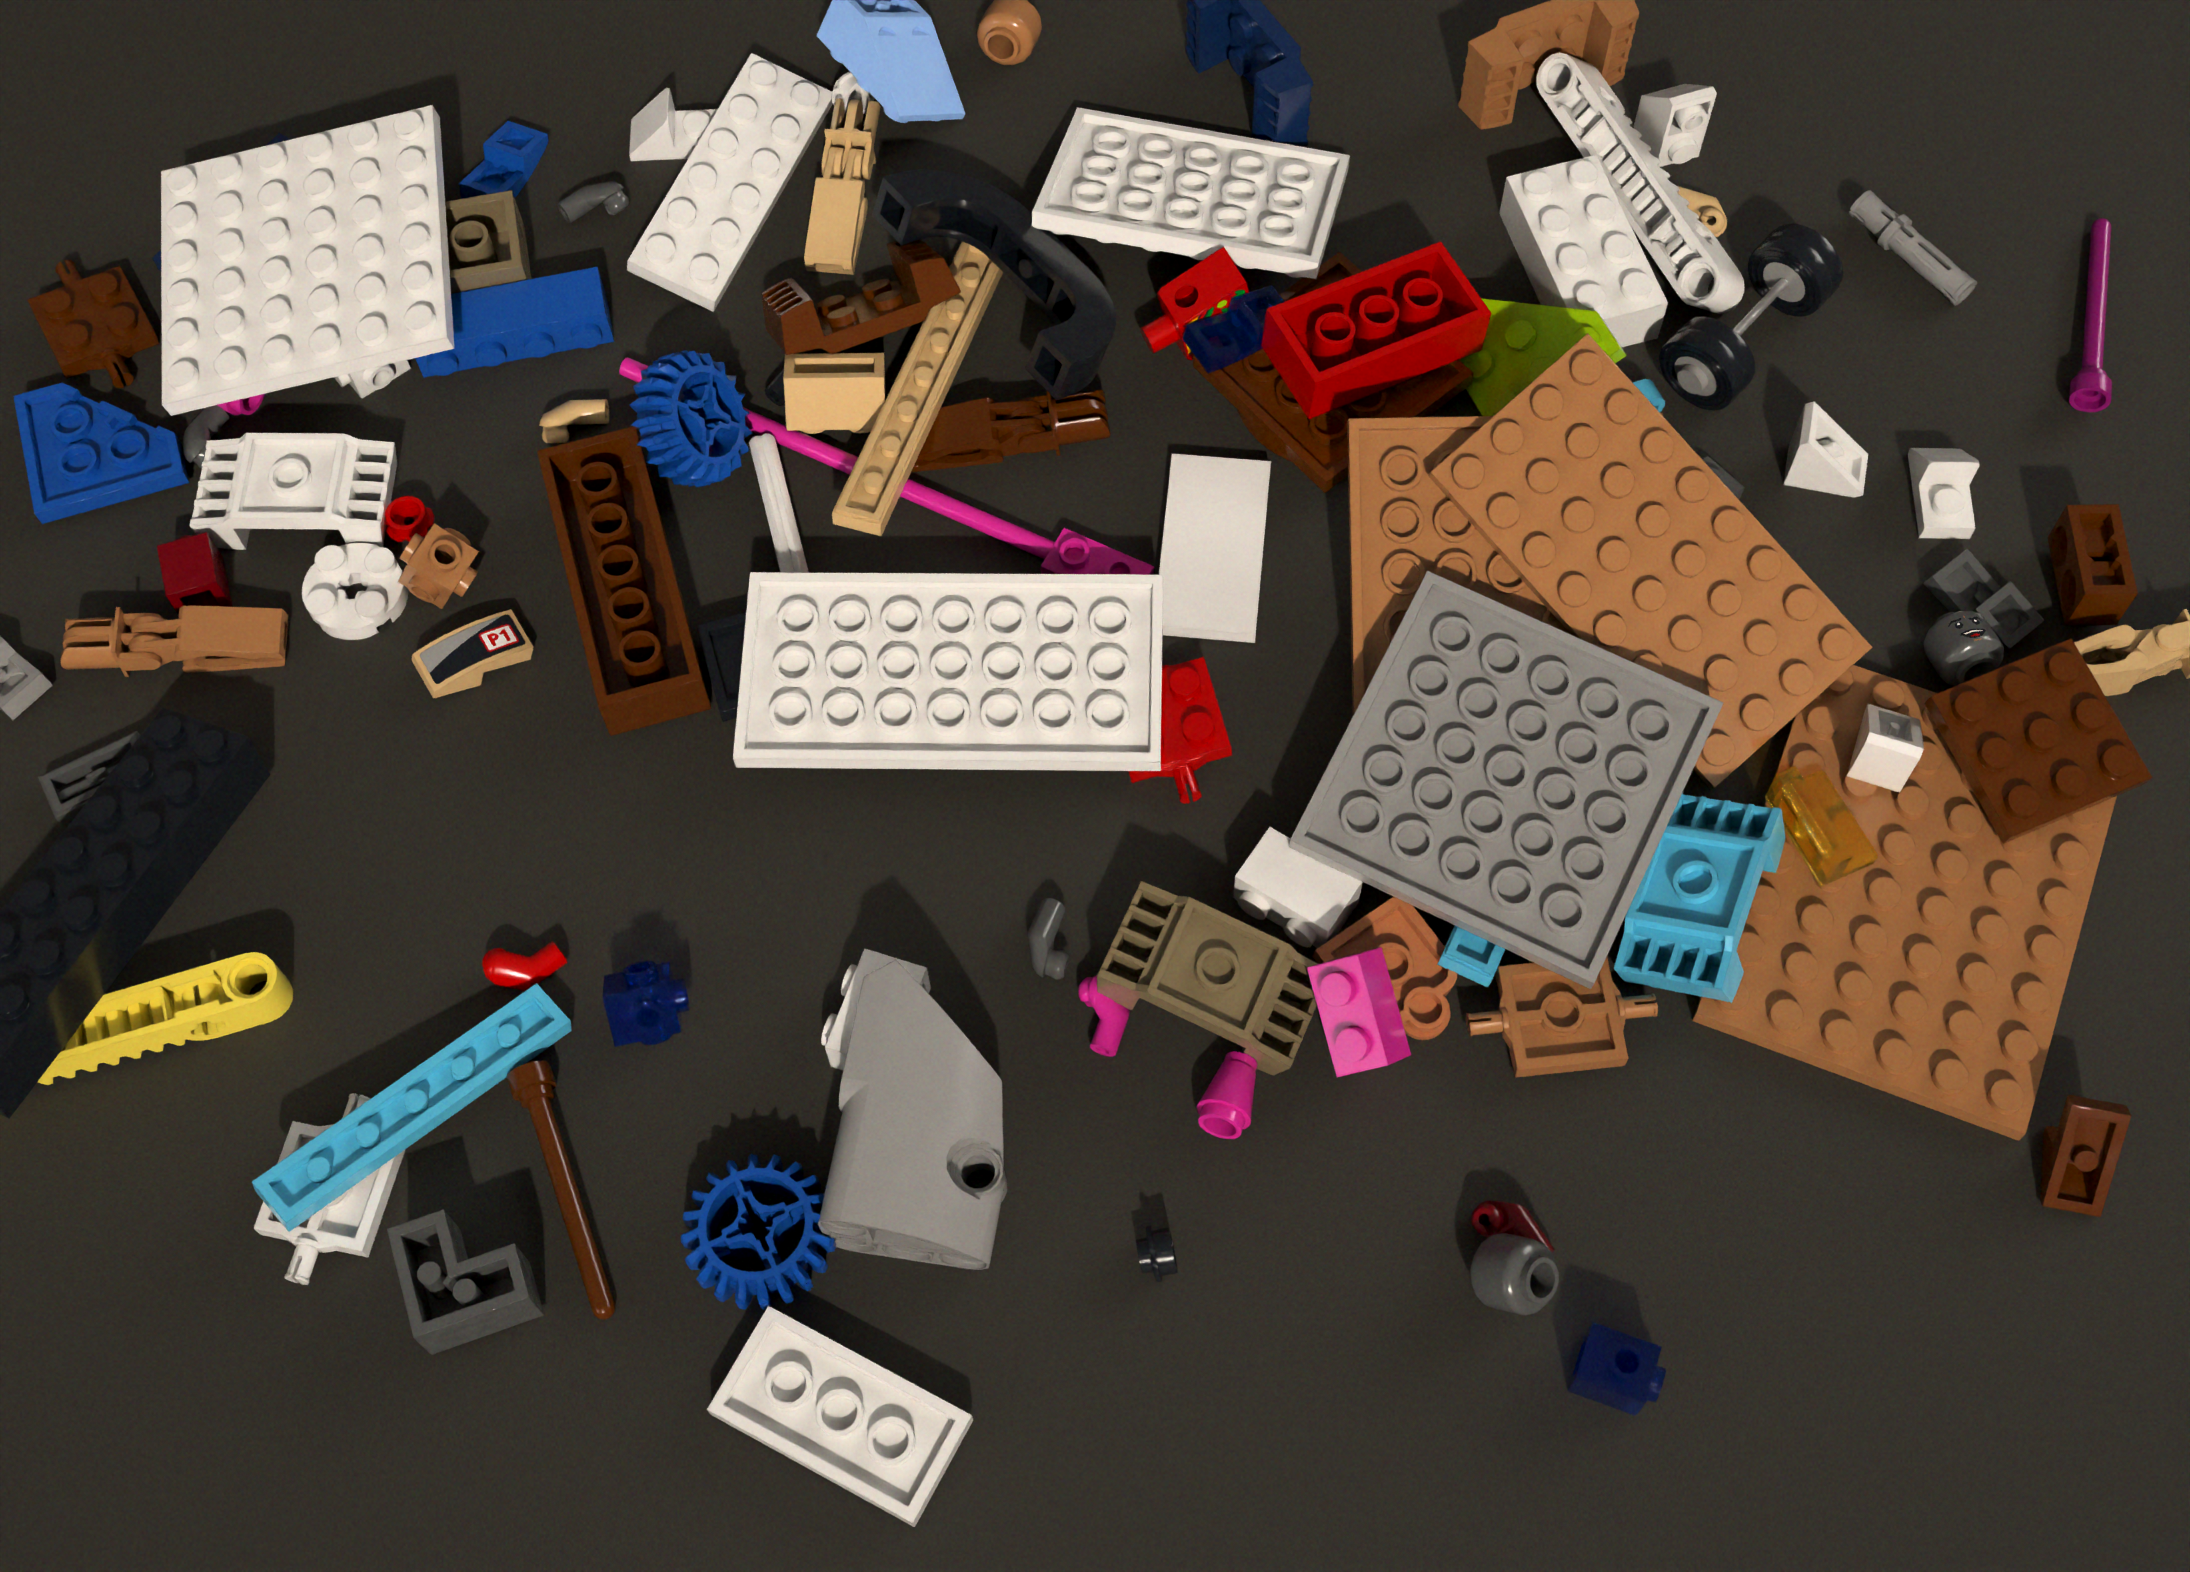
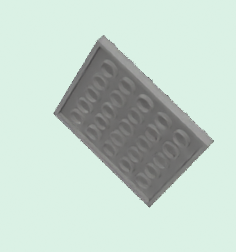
M1427 571L1290 839L1289 847L1591 989L1723 706V702Z

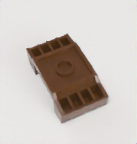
M920 239L901 245L898 241L887 243L897 280L890 282L888 279H881L870 282L862 287V293L845 298L843 295L825 298L817 303V309H815L812 299L791 277L771 286L762 292L761 296L766 331L786 355L819 348L834 354L923 322L932 307L961 293V290L944 258Z

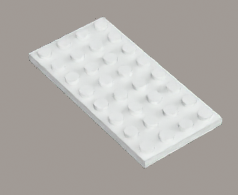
M750 572L733 750L736 768L1161 771L1163 575Z

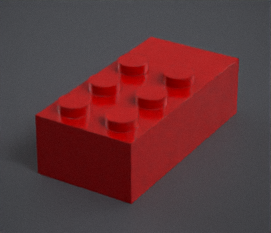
M1440 241L1267 308L1261 347L1307 418L1311 419L1481 351L1492 313Z

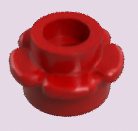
M413 496L396 498L388 505L385 512L386 524L388 525L386 532L391 539L397 542H403L404 540L410 542L415 533L425 538L428 528L433 526L435 520L431 508H425L423 502ZM414 520L412 524L406 525L407 522Z

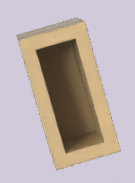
M884 353L785 354L783 380L787 431L800 430L807 434H817L825 430H850L855 433L871 432L886 401Z

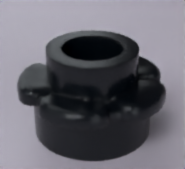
M1151 1225L1146 1226V1238L1136 1239L1141 1270L1143 1274L1153 1272L1156 1281L1162 1282V1276L1178 1273L1170 1228L1153 1230Z

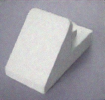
M665 88L631 119L630 160L688 159L718 109L675 111L670 88Z
M1910 448L1908 460L1919 538L1970 539L1976 527L1969 485L1980 466L1979 460L1962 449Z

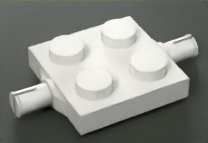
M355 1093L349 1094V1100L342 1118L370 1100V1098L364 1095L358 1096ZM293 1121L278 1163L334 1124L314 1126ZM405 1150L290 1232L287 1231L263 1201L254 1229L260 1235L287 1240L296 1246L289 1268L284 1276L285 1279L294 1283L300 1282L302 1285H308L319 1252L339 1251L369 1257Z

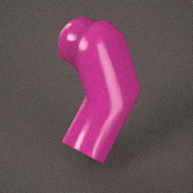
M1097 975L1095 977H1086L1079 985L1078 995L1080 1001L1084 1002L1088 1007H1093L1099 1017L1090 1048L1098 1054L1114 1057L1117 1054L1130 1011L1128 1008L1097 992Z

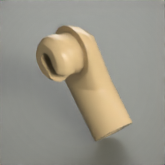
M1678 186L1680 189L1678 194L1688 200L1690 204L1687 207L1699 216L1698 220L1715 237L1723 234L1727 227V219L1717 198Z
M607 399L569 400L544 413L539 426H543V441L545 443H566L569 439L567 425L608 424L610 415Z

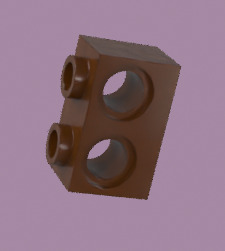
M2119 504L2067 505L2047 537L2064 625H2117L2138 594Z

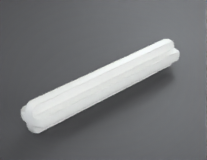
M769 433L753 436L749 441V446L780 572L809 573L775 437Z

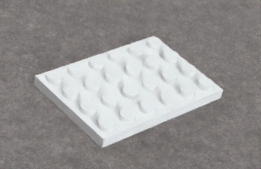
M1077 107L1033 208L1032 226L1058 235H1076L1096 239L1102 243H1120L1142 247L1152 252L1164 251L1186 255L1196 260H1204L1224 247L1234 264L1239 267L1280 272L1296 278L1307 277L1317 279L1348 173L1350 155Z

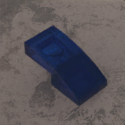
M1272 285L1231 299L1227 312L1186 325L1182 339L1207 373H1211L1261 350L1266 309L1285 301Z

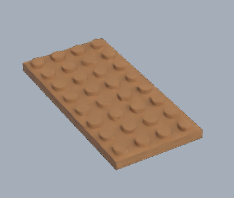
M1588 333L1428 475L1571 635L1723 702V706L1693 768V771L1710 789L1719 785L1873 648Z

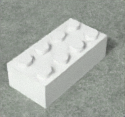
M1597 155L1506 177L1499 214L1540 304L1597 311L1621 347L1657 339L1668 302Z

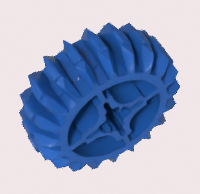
M683 350L661 356L658 360L653 361L652 365H649L647 369L641 371L642 380L633 386L639 398L630 404V407L637 413V420L631 426L639 429L641 439L637 446L647 448L646 463L658 465L659 477L671 478L674 485L703 487L711 485V483L723 481L726 477L731 476V472L736 468L742 466L740 457L749 451L744 439L752 434V431L745 425V418L751 413L743 409L741 400L746 393L737 392L735 389L736 376L725 374L724 362L713 361L710 353L702 354L696 353L695 350L689 352Z
M750 1154L747 1160L748 1169L740 1171L734 1161L728 1160L726 1170L729 1176L721 1180L718 1175L708 1173L706 1180L712 1189L709 1194L704 1191H693L691 1198L701 1210L684 1212L682 1219L692 1230L681 1235V1243L684 1248L693 1250L685 1258V1261L690 1270H700L696 1278L699 1285L703 1289L715 1285L714 1295L718 1301L725 1302L735 1293L736 1305L739 1309L745 1310L750 1305L753 1295H757L761 1309L766 1310L768 1306L771 1307L772 1305L771 1294L778 1292L786 1304H791L794 1297L790 1287L795 1283H798L802 1289L811 1291L813 1283L807 1272L809 1269L817 1273L826 1272L828 1269L827 1262L818 1253L835 1251L836 1242L834 1238L822 1234L818 1226L825 1194L818 1193L821 1187L818 1177L811 1175L803 1179V1167L796 1161L783 1172L781 1157L775 1154L769 1159L766 1168H762L758 1156ZM754 1194H779L791 1199L794 1203L788 1206L784 1202L772 1206L763 1205L755 1199ZM737 1203V1218L731 1225L721 1230L722 1236L715 1239L722 1217L730 1207ZM751 1212L755 1213L759 1223H763L768 1232V1235L765 1236L769 1246V1251L765 1252L760 1240H756L751 1231V1228L754 1227L750 1217ZM805 1224L803 1235L797 1248L782 1262L780 1255L782 1244L787 1238L797 1233L796 1227ZM731 1257L735 1261L746 1257H753L762 1261L766 1270L757 1272L742 1271L730 1267L723 1261Z

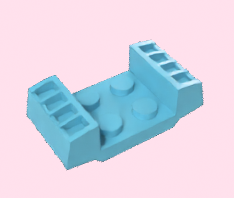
M1681 794L1625 916L1624 934L1614 965V970L1624 982L1730 1003L1733 1002L1744 973L1737 953V947L1762 871L1776 873L1786 839L1781 808H1767L1755 806L1754 804L1735 803L1730 800L1722 801L1709 799L1704 796L1696 797Z

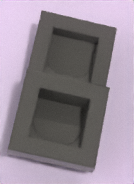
M1968 549L1956 556L1923 583L1950 612L1972 610L1981 613L2002 642L2004 652L2013 647L2044 621L2041 615L2011 581L2000 587Z

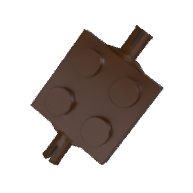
M64 260L70 274H67L60 261L56 265L55 271L64 286L27 299L65 378L68 379L89 370L106 368L115 387L124 388L118 373H121L127 386L131 385L134 377L130 373L125 361L139 351L158 345L159 342L120 266L82 279L74 261Z

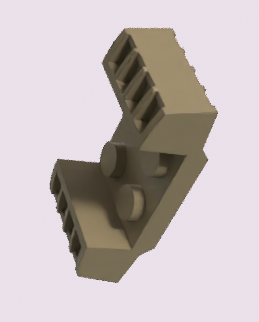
M1141 881L1098 972L1097 992L1130 1010L1134 1008L1138 999L1141 998L1242 1046L1241 1052L1250 1055L1257 1061L1258 1070L1274 1076L1291 1068L1317 1006L1307 967L1317 965L1318 963L1297 953L1290 944L1191 897L1177 896Z

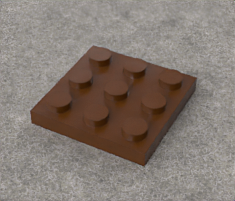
M2072 638L1932 695L1924 703L2003 844L2142 786L2153 778Z

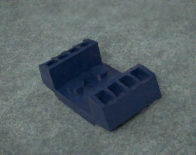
M1188 0L1186 3L1188 10L1185 52L1198 74L1229 59L1233 70L1239 76L1243 75L1254 87L1252 138L1301 147L1307 146V131L1310 127L1308 125V118L1311 115L1309 106L1312 101L1310 94L1313 80L1300 61L1301 47L1260 0Z

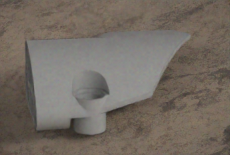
M894 960L863 978L840 1084L839 1109L842 1112L818 1226L822 1234L834 1238L836 1247L840 1249L964 1269L984 1270L990 1266L1001 1202L1007 1193V1179L1004 1171L1002 1080L938 1003L897 960ZM977 1170H988L995 1175L993 1181L983 1188L974 1189L965 1184L968 1176Z

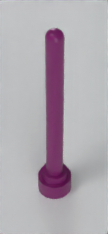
M2105 218L2095 220L2091 226L2082 370L2070 382L2069 403L2074 409L2083 412L2101 411L2110 405L2112 398V381L2103 370L2111 223Z

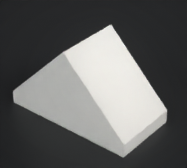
M1814 401L1807 403L1803 408L1789 443L1783 485L1853 498L1862 496L1864 493L1868 453Z
M1867 704L1847 776L1900 793L1924 750L1920 719Z

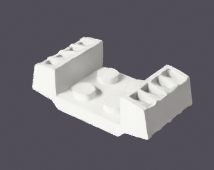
M245 433L241 438L207 441L200 481H198L196 500H194L193 515L189 526L197 535L207 532L216 547L223 549L246 550L250 529L339 530L346 544L370 543L383 547L387 528L385 512L391 503L397 468L395 443L362 440L343 433Z

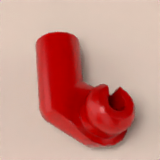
M553 941L530 957L509 952L503 948H493L482 959V967L488 980L495 985L526 991L536 983H540L568 963Z

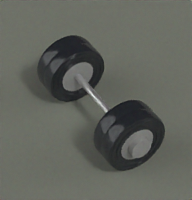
M1784 224L1774 229L1752 252L1748 261V274L1751 283L1762 299L1736 327L1732 329L1723 322L1709 317H1695L1685 322L1664 344L1659 355L1660 368L1666 381L1678 395L1692 405L1705 410L1715 411L1729 406L1750 384L1755 374V360L1750 348L1741 337L1742 333L1769 305L1787 315L1803 317L1816 312L1835 293L1843 279V266L1834 247L1821 234L1800 224Z

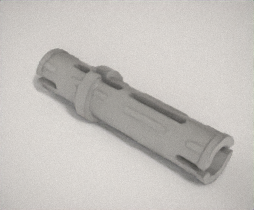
M1871 190L1864 192L1851 206L1849 214L1878 238V245L1885 251L1891 249L1894 253L1898 254L1917 273L1943 293L1953 305L1960 304L1976 287L1977 281L1962 271L1952 260L1920 235L1911 226V219L1905 214L1899 216Z

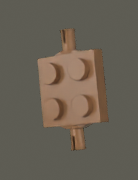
M1607 957L1591 989L1536 963L1498 966L1495 973L1500 998L1498 1010L1466 1013V1027H1468L1467 1033L1469 1037L1492 1033L1502 1034L1504 1041L1509 1047L1515 1078L1625 1066L1628 1061L1623 1034L1625 1020L1657 1017L1658 1005L1657 1002L1655 1003L1656 996L1654 993L1622 997L1612 981Z

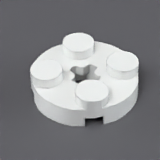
M349 543L341 546L327 545L316 553L315 563L310 567L303 581L302 599L313 621L318 623L327 634L344 640L369 638L379 633L376 627L384 624L389 618L394 622L401 615L408 600L409 590L398 582L403 572L392 551L388 548L370 543ZM357 583H362L363 586L367 587L366 591H358L354 599H348V595L345 592L348 587Z

